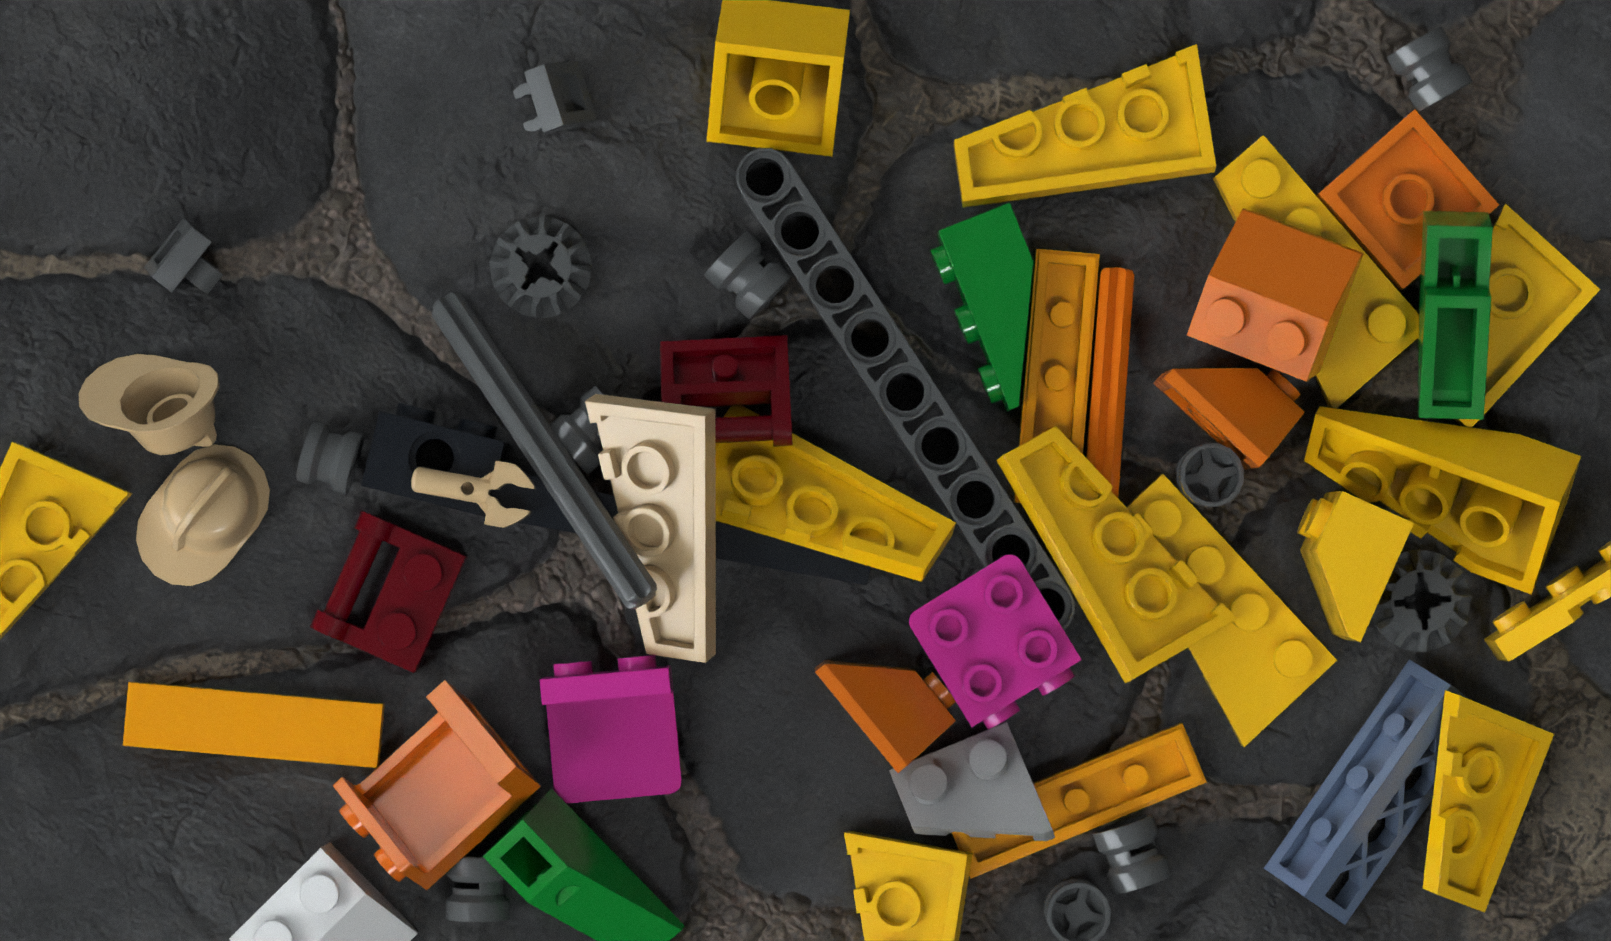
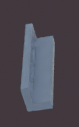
M1410 659L1264 867L1265 870L1344 925L1348 922L1433 799L1445 690L1467 698L1451 684ZM1422 765L1420 778L1413 788L1404 791L1405 780L1415 767ZM1385 818V828L1375 841L1368 843V833L1377 820ZM1349 870V880L1335 900L1332 901L1326 897V893L1340 873Z

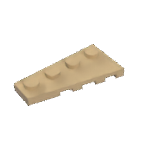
M595 394L587 399L585 404L590 423H597L603 451L598 454L603 478L604 480L610 479L618 509V514L613 519L657 584L656 596L648 603L636 609L646 654L706 663L716 655L715 409Z

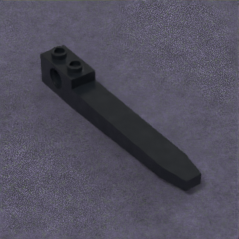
M398 403L395 415L379 411L361 486L486 516L477 503L414 492L411 488V478L414 470L417 467H422L420 460L422 450L428 443L435 440L447 442L453 450L454 463L448 472L480 478L494 471L495 461L505 462L509 443L495 440L498 427L460 418L458 430L434 425L433 421L436 412ZM528 475L535 484L536 489L506 484L499 490H491L490 495L498 498L501 505L506 508H518L532 512L518 523L576 533L539 477ZM594 491L612 518L618 514L613 495ZM716 521L717 559L867 585L871 570L870 566Z

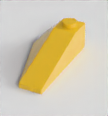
M1319 406L1315 414L1304 461L1360 499L1369 503L1380 501L1407 520L1413 522L1414 525L1410 531L1420 539L1428 533L1455 551L1456 555L1453 561L1471 573L1532 595L1567 504L1581 456L1521 434Z

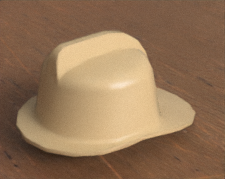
M134 354L124 356L98 367L85 379L78 393L79 407L91 421L106 427L130 432L147 451L154 454H176L192 446L210 447L214 444L217 437L214 427L215 404L213 399L219 389V375L211 366L201 363L184 362L157 355Z
M215 444L195 450L182 460L148 501L138 520L136 543L141 559L155 576L172 585L193 586L213 579L227 567L259 527L268 511L270 488L262 467L250 454L234 446Z

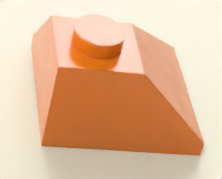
M1258 368L1171 369L1161 374L1153 383L1216 443L1231 448L1240 458L1245 470L1259 468L1305 413L1295 403V400L1301 395L1299 391L1274 369L1267 375Z
M824 660L815 667V673L897 773L908 766L956 722L947 710L956 701L933 672L922 680L918 673L910 668Z

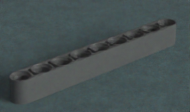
M758 148L749 152L740 161L736 170L737 187L742 199L951 519L956 522V527L983 568L994 562L992 548L1000 537L1005 535L1019 537L1027 548V558L1024 566L1038 589L1049 588L1060 597L1062 611L1057 620L1063 630H1065L1070 625L1075 614V601L1071 591L796 170L781 152L772 148ZM760 163H771L777 166L784 176L781 188L769 196H760L754 193L747 184L749 171ZM795 216L810 218L819 230L816 242L804 250H796L789 247L781 235L784 224ZM830 269H840L851 277L853 292L846 301L829 303L820 297L816 289V283L823 272ZM865 322H874L885 329L888 336V346L882 354L875 357H865L854 349L851 335L858 325ZM900 375L914 377L923 389L921 403L910 411H901L894 408L886 396L888 383ZM935 428H943L950 431L958 443L955 458L944 465H936L929 462L922 452L924 435ZM970 481H978L984 484L992 495V506L989 512L980 518L965 516L957 505L959 489Z

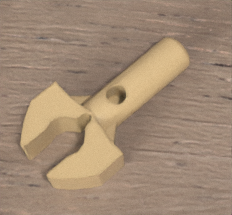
M495 461L494 471L482 478L424 467H417L412 474L411 488L414 492L477 503L486 514L485 525L506 528L520 522L532 513L529 510L506 508L501 505L498 498L490 495L491 490H499L506 484L536 489L530 477L517 464Z

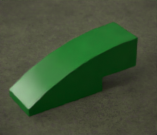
M1423 212L1418 349L1419 418L1484 420L1491 310L1489 281L1493 226L1488 212Z

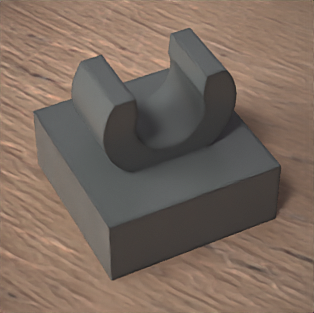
M579 60L542 64L525 71L527 83L519 85L513 91L515 99L532 97L538 115L535 119L523 123L525 131L542 130L543 133L571 130L598 121Z
M185 218L179 222L144 267L153 279L171 292L185 277L208 295L223 276L217 267L201 256L211 244V241Z

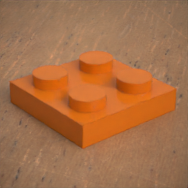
M1415 109L1316 195L1399 290L1406 288L1421 274L1424 211L1488 212L1490 214L1499 206L1497 201Z

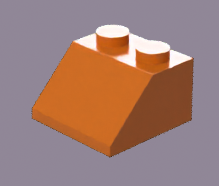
M1244 208L1239 214L1207 277L1187 336L1307 382L1321 370L1364 253Z

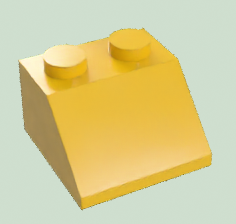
M722 0L715 41L707 142L772 148L780 151L832 157L850 10L772 0Z
M1344 491L1326 492L1324 498H1320L1319 501L1312 499L1304 512L1297 533L1306 537L1300 552L1331 633L1345 640L1361 642L1414 523Z

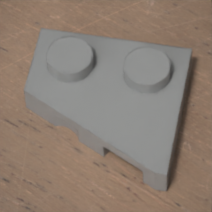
M1007 722L915 759L899 773L894 768L889 770L915 834L946 836L952 832H962L969 837L995 838L996 834L1033 836L1034 841H1048L1055 838L1053 829Z

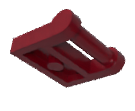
M787 335L660 342L662 402L697 407L771 404L772 415L715 418V443L773 440V447L793 446Z
M362 510L354 526L355 529L359 530L356 540L324 611L317 609L310 627L405 670L416 673L468 556ZM385 541L400 549L365 627L362 628L347 620L382 542Z

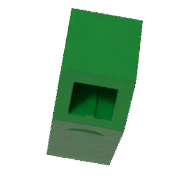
M1009 202L939 230L936 237L940 246L930 250L943 285L955 282L964 304L955 308L954 313L966 343L971 344L978 341L986 359L987 365L977 368L991 404L1002 400L1006 412L1019 407L1034 263Z
M552 788L524 813L483 856L527 903L596 941H670L685 927Z

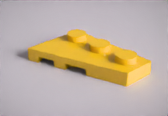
M11 442L0 467V640L133 494L17 442Z

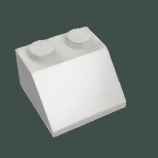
M329 842L321 847L229 940L411 941L419 932Z

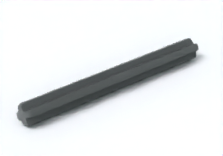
M455 291L439 298L432 305L433 319L625 607L633 610L648 603L656 596L657 584L464 296Z

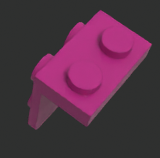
M1011 554L1002 556L919 607L909 617L910 628L971 727L983 721L989 730L1021 710L1016 700L1035 688H1038L1042 696L1059 688L1075 677L1070 667L1082 660L1022 561L1017 556Z
M656 655L617 658L618 670L593 672L592 661L553 664L554 676L539 679L541 702L547 708L554 791L565 803L672 794L680 788L682 777L671 665L657 666Z

